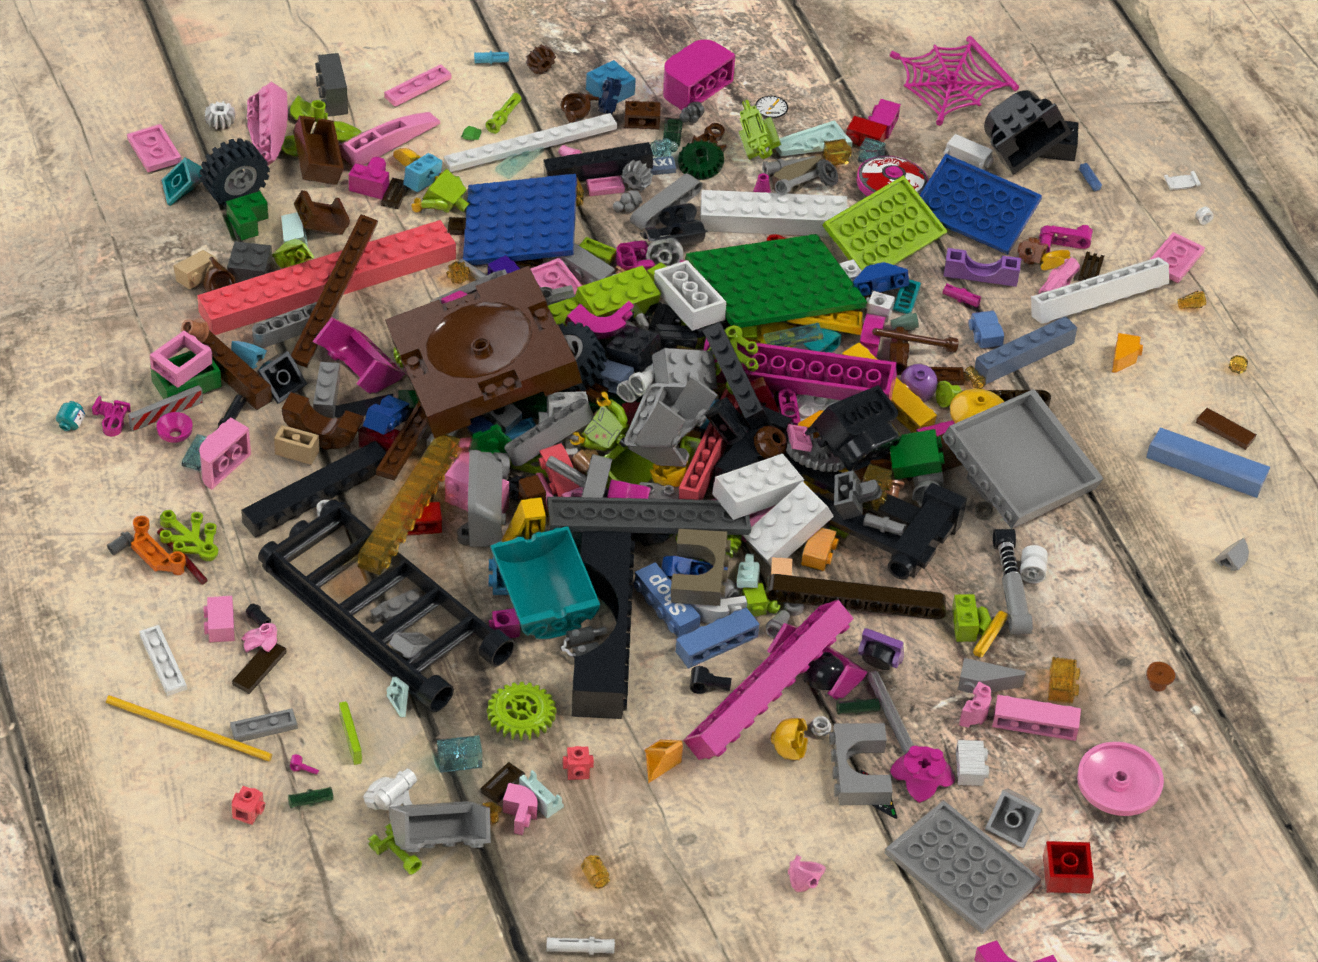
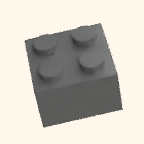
M234 242L227 270L235 277L236 283L270 273L273 262L271 255L272 245Z

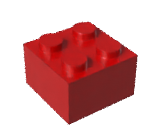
M1046 841L1043 853L1046 892L1090 894L1094 881L1090 842Z

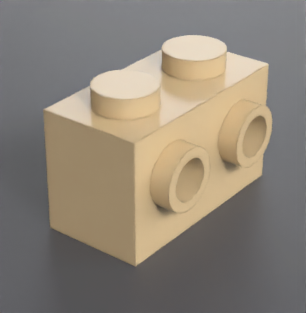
M202 250L173 265L176 281L188 289L195 288L204 282L206 273L213 269L209 258L214 257L216 261L217 258Z
M281 425L274 438L275 455L312 465L319 453V435Z

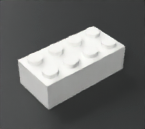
M688 260L655 270L654 284L660 291L661 297L692 331L725 320L726 301Z
M783 454L716 476L712 494L731 518L735 520L777 505L802 481L804 482V479Z
M802 481L751 527L749 535L743 536L749 545L771 567L772 557L788 558L834 516L827 505Z

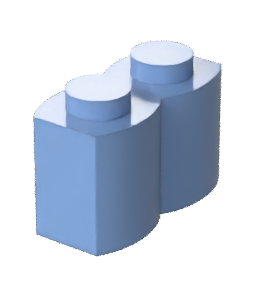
M994 311L972 313L968 325L969 329L973 330L975 343H978L980 348L1002 346L1004 333Z

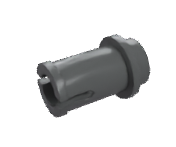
M122 532L120 537L107 544V548L112 555H115L127 546H131V542L134 539L129 532Z

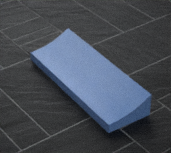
M1161 427L1150 443L1146 457L1256 498L1270 470V467Z

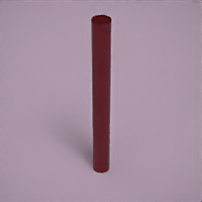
M160 528V529L157 531V534L159 535V537H160V532L164 530L163 528ZM166 543V545L173 551L174 543ZM184 553L186 568L201 585H204L208 579Z

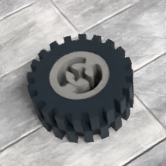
M238 138L237 142L234 139H230L228 144L225 142L220 143L221 147L218 149L214 147L212 149L213 153L206 155L207 161H203L201 164L203 168L199 172L201 182L217 203H222L223 206H226V201L259 192L260 187L264 188L266 186L264 180L269 179L268 172H270V168L267 166L269 165L250 141H243L241 138Z
M568 322V325L564 326L562 323L559 324V327L577 362L582 383L560 392H576L577 389H580L582 392L586 390L585 386L587 384L590 386L595 384L594 378L599 380L602 376L599 371L605 370L604 362H607L606 352L594 332L587 325L584 327L582 323L577 322L575 326L573 322Z

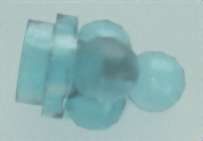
M668 138L655 140L650 144L653 156L657 158L671 156L672 152L678 150V144L673 141L671 142Z

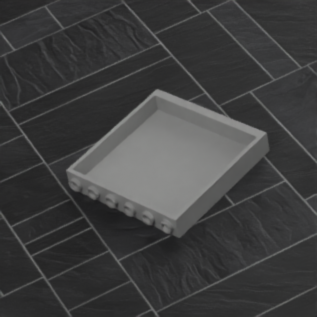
M1035 389L949 426L942 436L946 444L951 448L958 460L973 477L1011 529L1095 490L1104 479Z

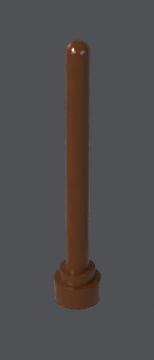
M879 328L872 330L875 336L939 346L951 353H955L959 345L958 339L953 337L943 340Z

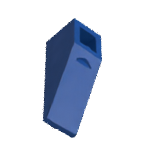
M673 555L663 557L661 569L669 579H672L673 574H704L710 571L713 566L708 562Z

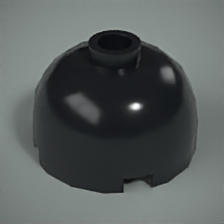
M823 652L821 657L815 661L812 660L808 664L810 667L804 672L803 680L805 683L806 680L810 682L809 686L812 688L832 690L845 667L843 662L832 653Z

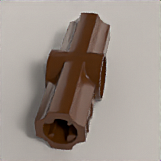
M897 327L896 329L892 330L896 332L908 333V331H906L904 327ZM891 338L889 359H891V362H896L897 375H901L907 368L909 343L908 341Z

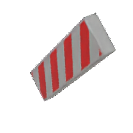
M199 385L129 413L131 430L134 432L158 422L160 417L167 413L182 412L202 404L203 394Z

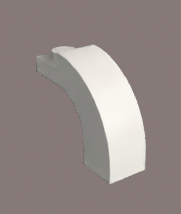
M745 596L721 599L720 606L691 605L701 616V622L711 624L719 618H724L735 611L746 608L747 600Z

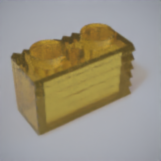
M1052 657L1049 669L1048 700L1073 703L1074 696L1078 697L1079 684H1076V680H1079L1080 668H1076V659Z

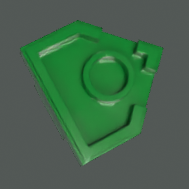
M496 424L487 431H479L473 434L469 445V452L470 450H479L481 452H491L492 454L494 452L507 453L505 446L512 440Z

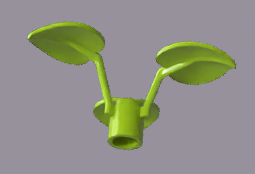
M298 95L290 107V115L298 120L299 115L314 117L315 122H317L318 118L328 120V113H325L326 104L321 100H314L312 103H309ZM334 121L337 139L340 142H345L361 133V130L350 124ZM294 135L286 136L281 147L282 151L292 156H298Z

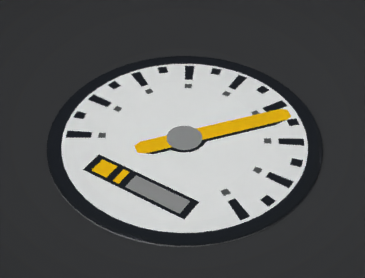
M777 96L761 97L755 104L761 115L765 117H781L788 111L787 102Z

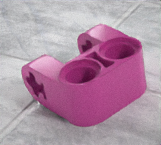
M646 241L620 243L616 247V265L625 271L642 265L647 271L654 267L655 263L653 260L637 261V259L646 258L649 247Z

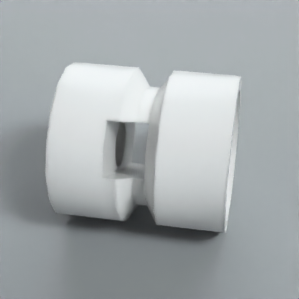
M1030 545L1022 550L1020 575L1024 581L1040 583L1046 578L1048 559L1046 549L1041 546Z

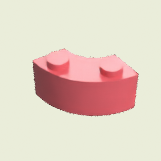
M562 443L539 451L541 456L538 459L539 465L542 470L545 469L550 480L548 486L552 495L555 494L556 497H562L563 493L580 487L546 466L548 458L553 456L573 468Z

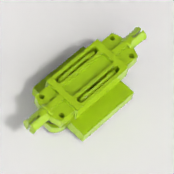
M749 100L742 101L744 110L740 112L741 118L739 119L743 130H740L739 134L749 160L757 156L761 159H766L772 155V149L781 146L774 122L771 117L763 120L756 105L750 106Z

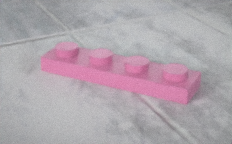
M440 64L385 91L384 97L396 107L450 80L451 73Z

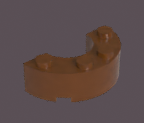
M290 392L282 407L283 420L287 426L319 435V447L325 450L339 449L349 445L354 440L364 420V416L350 411H345L344 415L340 418L325 417L313 409L309 398Z

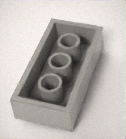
M421 632L394 633L389 644L395 651L403 653L404 657L412 658L431 644L433 640Z

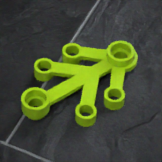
M738 326L728 327L725 332L740 362L746 365L749 371H756L759 367L755 358H748L737 349V344L746 348L747 353L750 355L758 352L757 344L753 341L749 342L742 337V330ZM718 362L714 363L715 368H717L715 370L716 376L719 375L721 372V367ZM726 382L728 392L733 394L728 382Z
M163 511L160 515V525L164 528L173 527L182 535H172L171 531L163 530L160 532V541L162 543L173 542V552L199 554L200 558L204 561H213L216 558L219 550L213 544L217 528L214 523L205 524L204 533L206 539L203 542L199 538L200 525L203 523L202 513L193 512L191 514V532L176 519L173 511ZM185 543L194 544L195 546H185Z

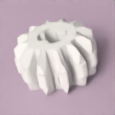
M216 101L215 104L210 103V106L206 107L205 110L206 123L209 124V127H215L216 130L218 128L224 130V127L230 128L231 124H234L235 121L234 107L230 103L225 104L224 101L221 103Z

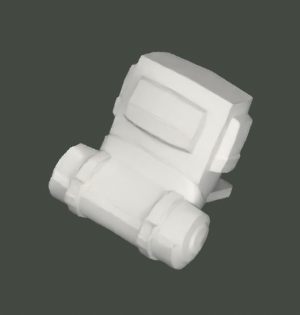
M408 768L404 771H399L395 779L382 777L370 785L363 796L364 802L368 808L374 810H389V807L400 806L401 804L412 805L409 790L417 782V778L413 771Z

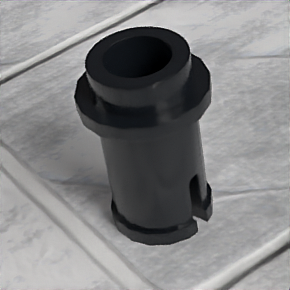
M253 603L247 607V617L252 618L259 626L271 623V619L261 610L260 605Z

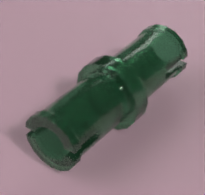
M855 698L850 701H836L837 714L855 713L858 715L862 712L880 710L878 698L863 700Z
M331 786L317 790L307 789L306 792L288 795L290 808L304 805L314 806L315 803L332 801L334 799Z

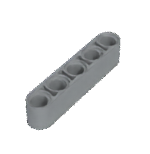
M684 174L636 209L630 217V222L641 230L645 227L656 226L660 223L659 214L664 208L686 204L699 194L703 186L702 182L689 174Z
M317 302L255 324L252 327L253 344L266 348L301 335ZM339 304L333 315V318L337 320L339 319Z
M579 399L506 444L505 450L512 464L519 466L540 454V450L553 446L590 423L594 414L587 400Z
M592 454L581 497L603 498L612 459ZM572 532L576 547L581 549L582 532Z

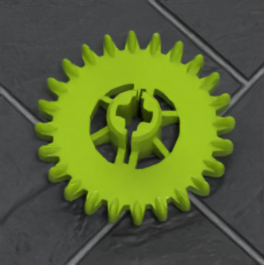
M513 682L512 686L506 684L504 689H497V693L491 695L487 707L488 721H491V727L497 725V733L503 729L504 737H506L507 733L511 732L512 740L516 734H519L520 741L523 740L524 734L531 740L532 732L538 738L540 735L539 729L546 733V725L549 728L552 727L557 711L552 695L547 694L546 689L540 690L539 685L533 687L530 682L527 685L524 682H520L519 685ZM508 705L512 707V709L506 710Z

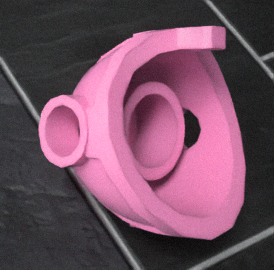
M796 855L794 861H790L788 869L792 888L796 892H804L809 888H815L825 873L826 867L816 862L800 861L801 856Z

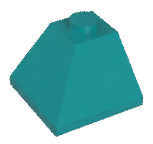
M186 157L161 180L169 206L201 183L199 172L202 166Z

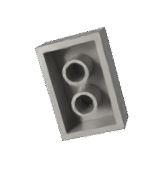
M664 348L652 355L655 383L687 384L693 376L712 391L718 388L713 351Z

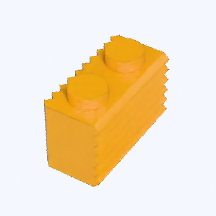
M821 527L806 542L801 565L821 571L825 570L827 564L831 565L833 559L831 551H836L839 541L836 538L837 531Z

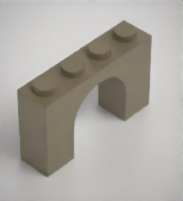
M692 529L678 530L677 556L702 559L712 564L713 568L700 575L673 574L671 603L720 606L721 598H725L726 586L723 585V582L727 583V570L724 569L729 567V555H726V552H730L731 540H727V532Z

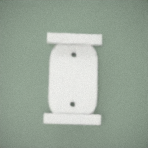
M1191 171V175L1173 176L1170 178L1168 175H1164L1170 190L1193 188L1195 185L1197 187L1201 186L1194 171Z

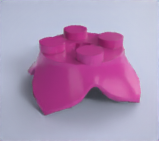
M911 746L909 751L897 759L890 769V773L895 779L906 781L909 794L918 803L931 798L939 785L948 787L955 782L954 773L945 761L943 752L940 749H933L927 746Z

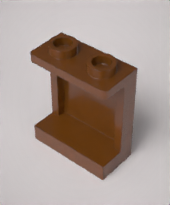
M301 190L294 202L295 209L306 229L343 235L350 224V219L340 198L336 197L332 204L313 202L308 191Z

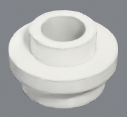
M818 716L812 720L810 730L817 736H826L831 731V723L826 717Z

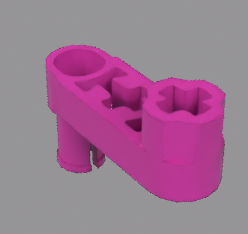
M1045 225L1040 229L1039 239L1041 243L1048 244L1046 253L1050 252L1051 244L1086 249L1091 245L1093 230L1088 225H1082L1077 227V229Z

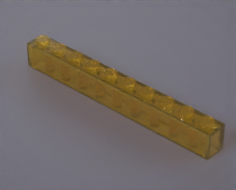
M445 434L433 439L360 550L358 568L381 575L384 568L387 569L389 567L392 556L397 555L399 545L405 542L408 531L413 530L415 520L417 518L420 519L424 506L427 507L429 505L432 494L435 495L439 483L444 482L445 474L454 464L455 458L458 459L460 457L462 448L459 447V438Z

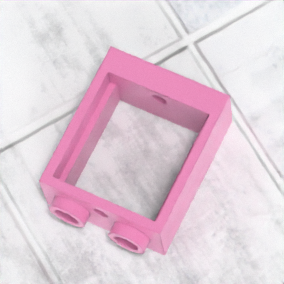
M183 331L150 354L151 369L178 388L212 364V351L209 346L202 344L195 336ZM185 347L196 354L195 357L181 367H177L168 360Z

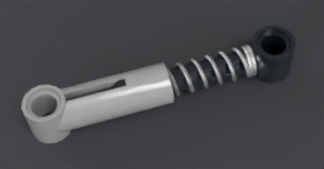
M994 529L993 547L998 549L1003 571L1002 583L1009 615L1010 635L1032 634V616L1028 612L1022 576L1017 572V562L1015 561L1016 557L1013 551L1016 546L1015 529Z

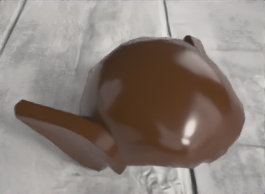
M581 92L570 93L563 97L560 106L569 123H574L576 120H582L588 116L591 110L590 101H599V97L582 94Z
M214 257L209 258L213 269L209 270L204 277L203 287L206 292L236 283L235 277L226 268L219 264Z

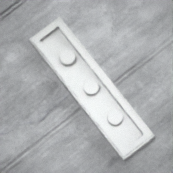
M157 625L139 631L141 640L166 695L170 696L187 690L185 680L160 626Z

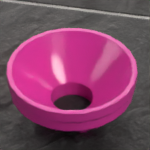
M171 412L160 417L156 428L161 439L171 443H178L186 440L191 435L193 423L186 414ZM172 432L181 433L178 437L170 436Z

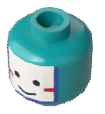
M74 401L63 403L56 415L59 427L64 431H70V429L77 430L85 417L83 407Z

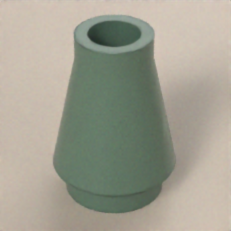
M909 312L890 320L892 330L897 327H904L905 330L919 328L916 313Z

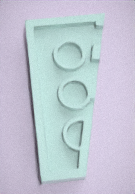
M834 120L779 138L781 146L775 149L782 157L852 147V141Z

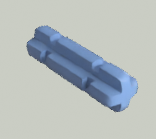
M1088 163L1080 164L1079 170L1088 184L1091 185L1090 187L1093 191L1101 190L1102 184Z

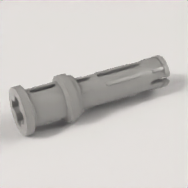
M816 156L787 161L777 159V161L769 163L764 161L762 163V170L764 174L770 176L781 170L784 166Z

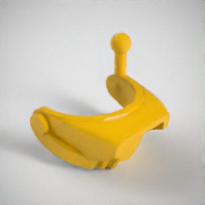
M1056 250L1044 254L1041 257L1042 261H1044L1041 269L1046 271L1063 265L1066 258H1071L1070 251Z

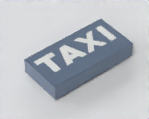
M673 156L653 158V169H651L650 173L653 175L676 173Z

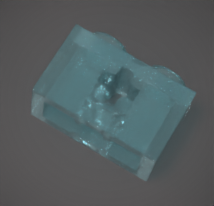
M480 736L437 740V759L440 773L482 768Z

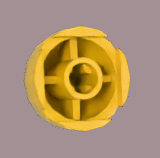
M687 461L685 467L653 464V470L650 469L651 477L654 483L663 486L680 487L688 470L689 462Z
M788 718L782 720L777 725L775 731L772 732L771 743L774 744L775 750L781 757L798 761L800 758H804L808 744V738L804 737V731H808L806 721L803 718Z

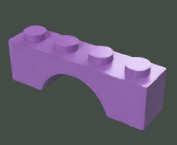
M948 248L944 277L1017 287L1021 258L1002 256L994 263L982 264L972 260L966 250Z

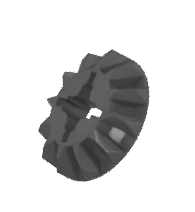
M826 159L816 163L817 168L815 170L821 182H824L826 186L832 187L838 183V173L835 166Z

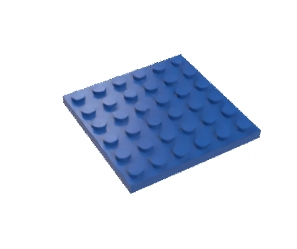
M576 174L468 185L467 202L469 205L466 211L463 260L471 265L489 264L505 255L513 261L574 255Z

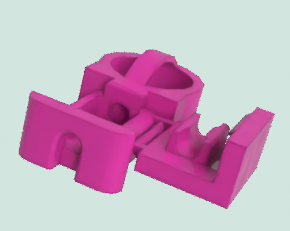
M101 396L97 397L92 407L93 415H104L102 430L105 435L110 437L117 436L122 432L124 417L127 411L131 412L130 403L115 400L113 405V403L102 401ZM112 424L118 425L116 428L111 429Z

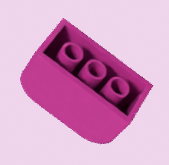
M706 39L697 40L684 47L665 62L664 98L680 110L688 107L691 102H704L733 82L736 54L717 42Z

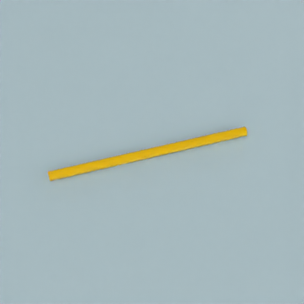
M109 695L106 699L107 704L268 762L272 758V753Z

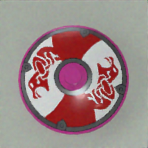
M879 156L868 159L860 165L856 182L862 193L868 197L904 175L920 195L928 183V177L921 167L909 160L894 156Z

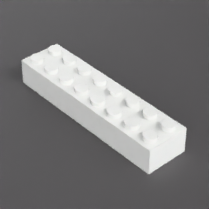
M702 190L700 221L703 223L705 230L713 232L805 236L817 234L818 236L830 237L822 225L828 219L847 209V196L780 195L778 193Z

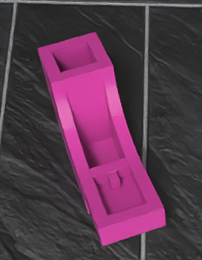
M866 314L860 344L877 358L881 336L873 335L872 330L874 328L884 329L886 317Z

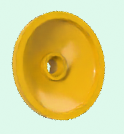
M968 389L958 393L952 399L950 416L957 423L999 405L1004 401L991 391Z

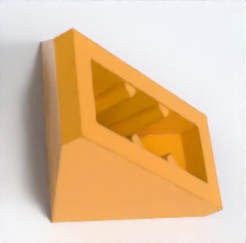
M660 739L644 749L647 760L648 783L682 762L683 743L681 740Z

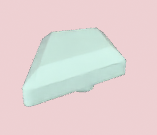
M393 677L390 686L387 687V697L399 716L405 717L409 686L399 678Z

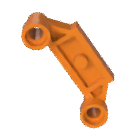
M146 516L135 517L133 520L135 537L134 541L131 542V548L155 572L161 570L173 572L174 575H182L186 564L184 553L176 551L169 555L149 535V519Z

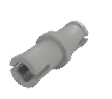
M869 513L866 514L863 523L864 526L879 529L882 533L890 532L902 536L906 528V524L889 520V517L881 518Z

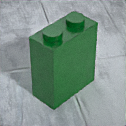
M935 429L902 434L900 443L897 446L892 445L890 447L895 480L942 472L941 464H945L943 452H939V448H943L941 436L937 437Z

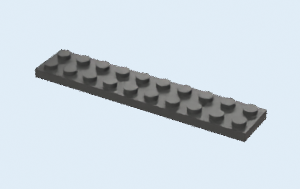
M547 497L549 530L568 526L571 532L617 531L678 534L679 529L723 531L727 532V535H749L751 533L749 515L733 520L718 500Z

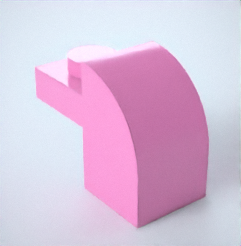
M509 783L503 799V813L516 815L514 834L523 835L524 829L529 827L531 819L537 820V797L529 788Z

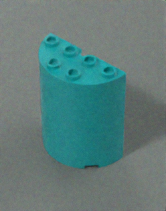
M568 526L554 528L546 532H537L532 535L531 539L517 537L510 541L497 542L490 545L496 565L525 635H535L536 639L558 638L566 635L567 631L581 628V623L587 619L592 620L597 614L600 603Z

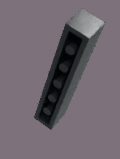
M649 142L543 159L544 177L576 174L577 182H583L587 179L622 175L623 168L633 160L636 162L640 160L642 164L646 163L647 168L653 169V152Z
M718 322L703 330L750 428L754 429L768 422L769 419L722 324Z

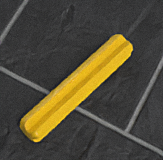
M998 611L973 651L975 656L979 658L984 656L1007 621L1008 614L1006 612Z

